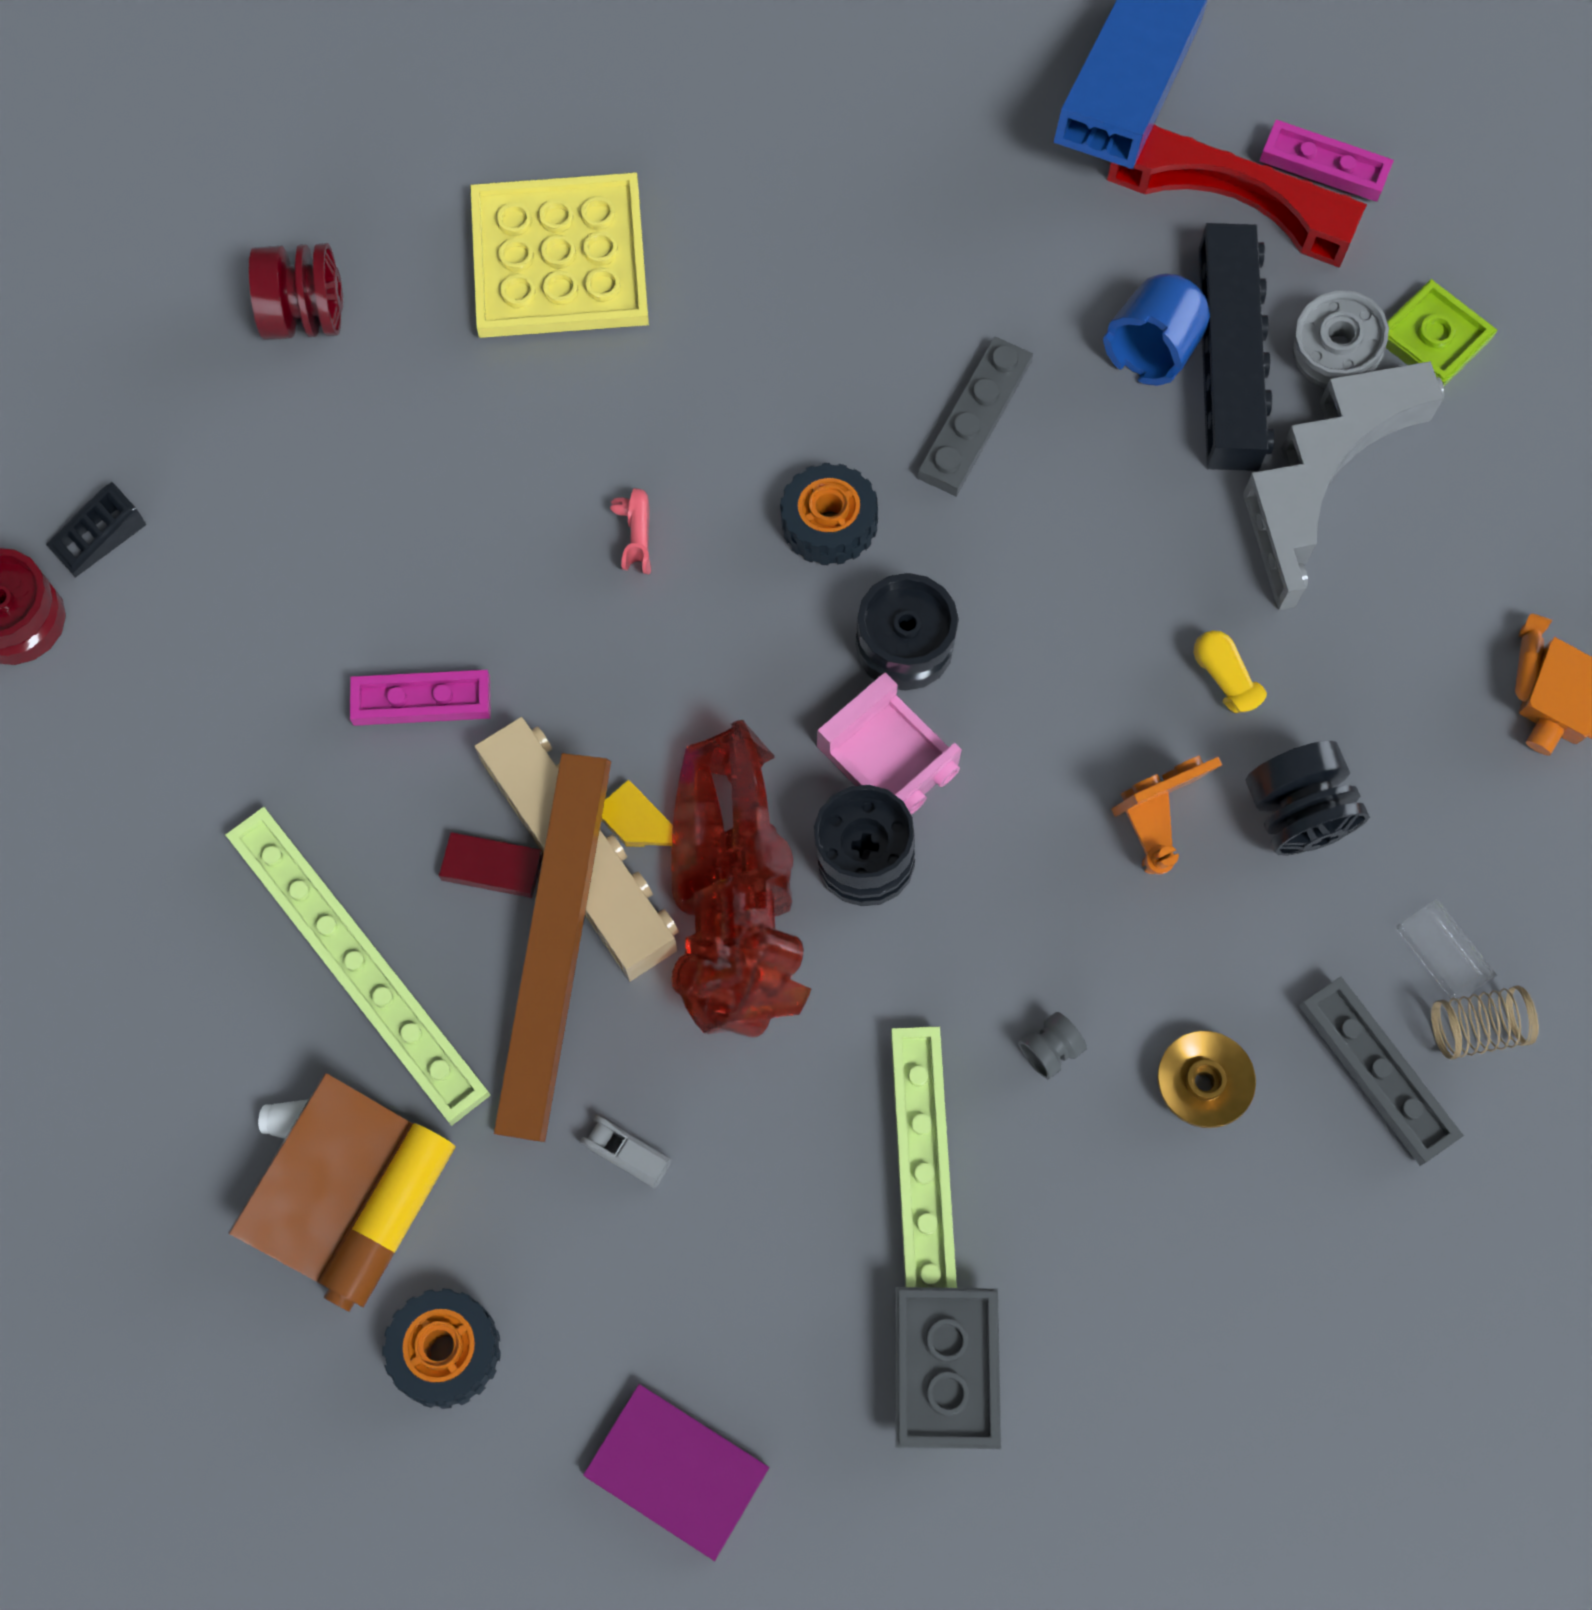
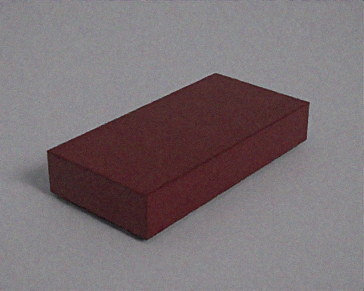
M451 832L439 877L441 881L532 898L543 852L541 849Z

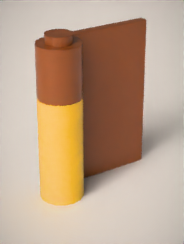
M324 1073L228 1234L327 1287L328 1290L323 1298L350 1312L355 1303L364 1308L456 1146L435 1132L419 1124L409 1122L331 1075Z

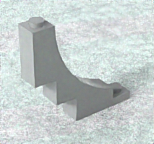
M1431 361L1330 379L1320 399L1325 420L1296 424L1290 427L1282 445L1287 467L1251 474L1243 496L1278 611L1295 608L1302 594L1307 589L1308 576L1303 564L1308 562L1317 545L1318 519L1322 501L1328 485L1338 472L1356 454L1373 442L1403 428L1432 420L1444 399V385L1442 380L1436 377Z

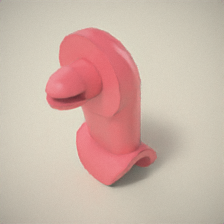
M634 488L630 499L624 497L613 499L610 510L617 515L628 516L630 544L623 551L622 570L628 571L632 563L640 561L642 562L643 574L649 575L651 573L648 553L649 498L644 490Z

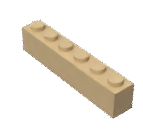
M520 717L476 744L475 749L482 765L544 855L560 763L555 765L547 752L551 751L552 747L542 730L538 726L531 730L523 717ZM600 830L585 917L629 982L677 952L674 935L679 933V930L665 909L657 912L648 898L653 893L643 876L638 871L632 875L622 862L627 858V855L616 837L612 834L606 838Z

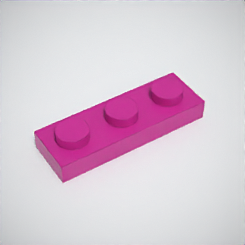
M1277 119L1260 158V162L1375 202L1378 201L1394 162L1393 159Z
M488 670L353 676L350 678V720L353 726L491 719L490 674Z

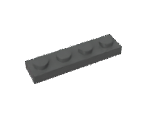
M994 336L918 470L917 479L957 497L1032 362L1033 353Z
M1342 976L1301 1003L1300 1009L1419 1166L1425 1164L1464 1136Z

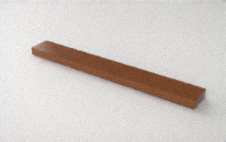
M561 754L494 1130L496 1135L539 1142L546 1141L611 768V761L607 758Z

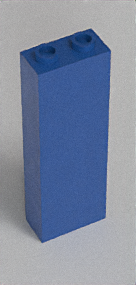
M1116 0L1061 109L1053 143L1133 169L1200 27L1208 0Z

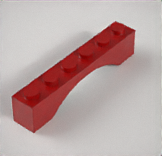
M1156 124L1153 125L1134 168L1130 169L1111 162L1107 181L1144 195L1166 190L1189 189L1213 192L1234 198L1257 209L1274 221L1290 237L1301 254L1340 268L1367 206L1366 203L1355 200L1348 195L1322 188L1308 180H1301L1287 175L1270 166L1260 165L1236 156L1232 152L1198 142L1192 137L1182 136L1163 129Z

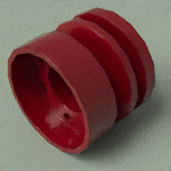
M317 243L314 246L313 258L307 244L298 245L295 265H291L283 245L254 247L251 249L249 256L250 295L256 326L264 340L293 338L296 332L297 318H301L305 332L309 337H316L318 335L320 323L326 336H337L340 333L343 289L338 267H336L335 258L329 243Z

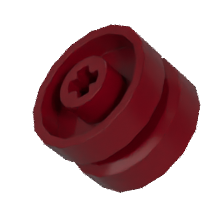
M0 548V664L18 665L37 659L53 647L62 634L66 613L63 599L30 557L14 549Z

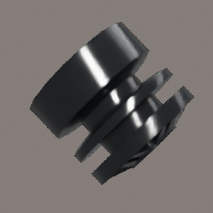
M1336 741L1314 742L1291 749L1262 763L1251 771L1245 779L1257 809L1265 812L1276 811L1267 818L1264 827L1269 834H1275L1271 843L1277 855L1288 856L1326 847L1354 832L1369 820L1370 816L1364 803H1356L1361 797L1357 787L1351 785L1336 787L1350 775L1349 768Z
M873 785L850 786L832 795L820 808L814 824L819 874L826 887L842 901L858 906L881 905L897 897L909 884L915 867L913 817L905 803L889 790ZM863 850L872 851L869 854V859L860 858L862 857Z

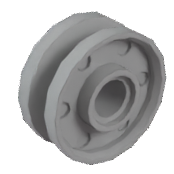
M1336 290L1318 296L1306 305L1297 321L1292 353L1298 370L1308 381L1325 389L1332 378L1376 371L1382 362L1388 339L1389 326L1384 311L1373 299L1356 291ZM1342 336L1348 339L1349 343L1337 344L1331 338Z

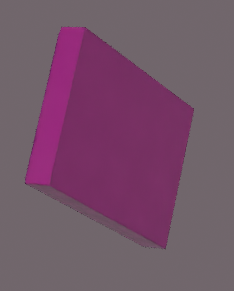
M639 1384L583 1476L715 1562L770 1467Z

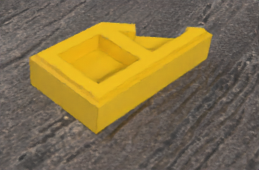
M627 780L605 799L602 822L626 847L659 845L683 848L687 844L686 838L630 780Z

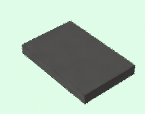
M895 1288L896 1448L1001 1449L998 1288Z

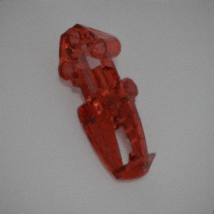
M738 720L731 723L732 727L704 741L691 744L685 749L672 827L671 878L672 894L676 905L684 913L695 915V934L685 938V953L679 957L673 967L671 982L675 992L681 995L685 1008L703 1033L731 1032L755 1038L764 1033L771 1018L800 1015L812 988L790 979L799 969L803 960L804 948L802 941L793 934L775 929V916L789 912L793 902L790 889L791 869L793 867L792 850L787 841L777 834L774 825L770 824L766 788L761 769L764 763L774 759L775 755L744 720ZM711 773L727 776L731 783L733 828L727 831L724 830L722 813Z

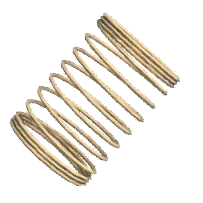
M1519 985L1512 986L1509 990L1503 988L1500 992L1492 990L1490 994L1482 992L1479 996L1476 994H1472L1469 998L1462 996L1459 1000L1453 997L1449 1003L1444 999L1434 1002L1431 1010L1432 1028L1436 1043L1442 1054L1450 1060L1457 1059L1458 1057L1462 1058L1466 1054L1473 1056L1476 1052L1483 1054L1486 1051L1493 1052L1496 1049L1514 1048L1517 1045H1532L1538 1037L1539 1023L1534 1002L1525 988ZM1515 989L1522 995L1528 1013L1529 1033L1527 1040L1521 1034L1520 1014L1513 996ZM1504 990L1508 992L1506 996V1004L1503 997L1501 996V993ZM1493 992L1499 995L1498 1008L1504 1029L1508 1034L1507 1043L1500 1037V1020L1497 1008L1491 998ZM1483 994L1488 996L1490 1019L1498 1036L1496 1045L1490 1039V1023L1487 1011L1481 1000ZM1473 996L1478 998L1480 1021L1488 1038L1486 1047L1480 1041L1479 1022L1471 1002ZM1463 998L1468 1001L1470 1023L1477 1038L1476 1049L1470 1043L1469 1025L1461 1005ZM1500 998L1505 1007L1509 1031L1502 1016ZM1452 1000L1458 1003L1460 1025L1456 1013L1451 1006ZM1490 1000L1495 1010L1498 1031L1493 1021ZM1513 1002L1518 1016L1519 1028L1517 1026L1516 1019L1514 1016ZM1480 1003L1485 1012L1488 1033L1483 1023ZM1441 1004L1448 1013L1450 1027L1455 1038V1052L1450 1047L1443 1031L1440 1015ZM1470 1005L1475 1015L1477 1033L1473 1025ZM1461 1010L1467 1027V1035L1462 1023ZM1461 1028L1467 1040L1466 1051L1462 1048ZM1511 1029L1517 1038V1042L1511 1037ZM1442 1035H1443V1037H1444V1040H1445V1042H1446L1448 1048H1449V1049L1451 1050V1052L1454 1054L1453 1056H1452V1055L1450 1054V1052L1447 1050V1048H1446V1046H1445V1044H1444V1041H1443V1039H1442ZM1510 1039L1515 1043L1512 1046L1508 1045ZM1500 1041L1505 1045L1502 1048L1498 1047ZM1490 1043L1495 1047L1492 1050L1488 1049ZM1479 1044L1485 1049L1482 1052L1477 1051ZM1469 1045L1475 1052L1471 1054L1467 1052Z

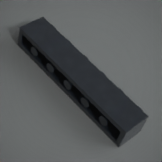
M1206 223L1199 245L1200 290L1207 299L1210 312L1208 327L1202 337L1207 469L1259 471L1266 454H1272L1274 447V429L1267 428V416L1270 415L1272 409V391L1265 390V378L1269 376L1271 360L1270 353L1263 350V341H1266L1268 335L1269 320L1268 315H1262L1261 304H1264L1266 299L1267 282L1266 278H1260L1259 269L1262 268L1264 263L1265 244L1264 242H1258L1257 224Z

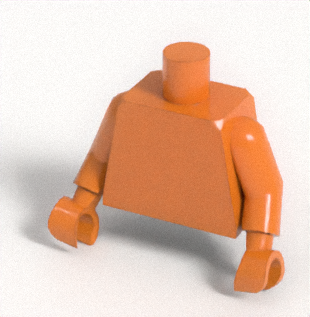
M1532 613L1528 616L1525 625L1522 626L1518 637L1522 639L1515 693L1518 699L1522 701L1519 713L1536 723L1526 740L1527 746L1538 753L1550 756L1561 738L1573 744H1578L1586 737L1592 739V657L1556 637L1544 646L1545 641L1542 634L1547 630L1552 619Z

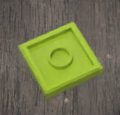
M1430 279L1387 321L1389 331L1386 349L1407 365L1431 361L1436 377H1439L1445 386L1493 339L1498 330L1434 280Z

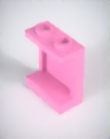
M883 673L818 729L817 747L855 786L873 785L889 790L905 803L912 815L926 801L927 797L924 794L936 784L940 787L945 786L956 776L960 770L958 764L962 749L956 743L948 747L896 695L898 684L888 674Z

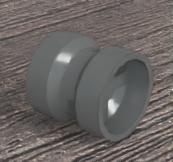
M1055 1012L1044 1021V1028L1040 1030V1034L1030 1032L1018 1041V1045L1025 1058L1047 1080L1061 1071V1060L1075 1059L1087 1050V1045L1080 1032L1060 1012Z

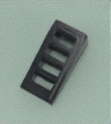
M111 482L102 488L46 545L76 578L147 524L136 507ZM118 510L120 514L114 519L111 514ZM103 520L107 527L101 532L96 525ZM87 531L94 537V540L89 545L81 537ZM73 542L82 551L76 558L67 549V546Z

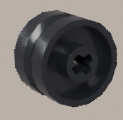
M904 573L888 576L874 584L861 600L857 617L855 642L859 662L869 677L876 680L883 673H886L898 684L897 689L904 691L924 688L939 679L950 665L959 622L955 601L942 585L927 576Z

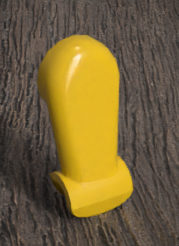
M1216 630L1202 633L1194 644L1193 653L1195 660L1200 667L1208 671L1226 695L1223 699V704L1233 713L1251 711L1261 705L1267 696V692L1260 683L1252 682L1241 656L1229 635Z

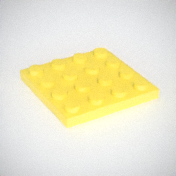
M637 173L471 185L476 325L479 338L649 325Z

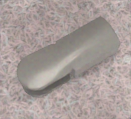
M596 1115L593 1119L596 1123L588 1138L582 1137L580 1143L652 1188H656L668 1170L671 1159L608 1120ZM612 1135L623 1140L615 1155L604 1149Z

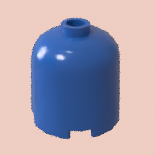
M1164 273L1149 277L1136 289L1110 321L1108 331L1103 337L1106 354L1119 370L1126 366L1131 371L1139 374L1138 382L1155 386L1171 383L1175 376L1183 369L1206 332L1210 319L1206 297L1200 288L1189 279L1177 274Z

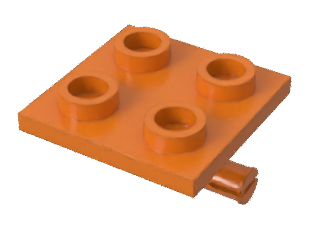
M1200 755L1161 775L1163 778L1162 782L1159 775L1156 774L1134 784L1132 788L1120 794L1123 802L1111 810L1114 817L1124 813L1127 814L1146 854L1141 864L1142 867L1146 865L1147 868L1144 869L1146 873L1165 874L1173 868L1179 858L1178 853L1173 854L1176 848L1172 844L1169 793L1199 780L1222 766L1219 757L1203 763Z

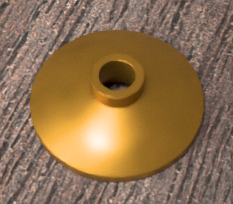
M1196 1031L1183 1035L1167 1048L1159 1063L1157 1079L1162 1099L1175 1116L1190 1125L1201 1128H1218L1228 1125L1245 1113L1255 1095L1256 1075L1248 1054L1237 1042L1223 1034L1212 1031ZM1203 1075L1208 1077L1211 1081V1089L1208 1091L1200 1090L1195 1084L1196 1076Z

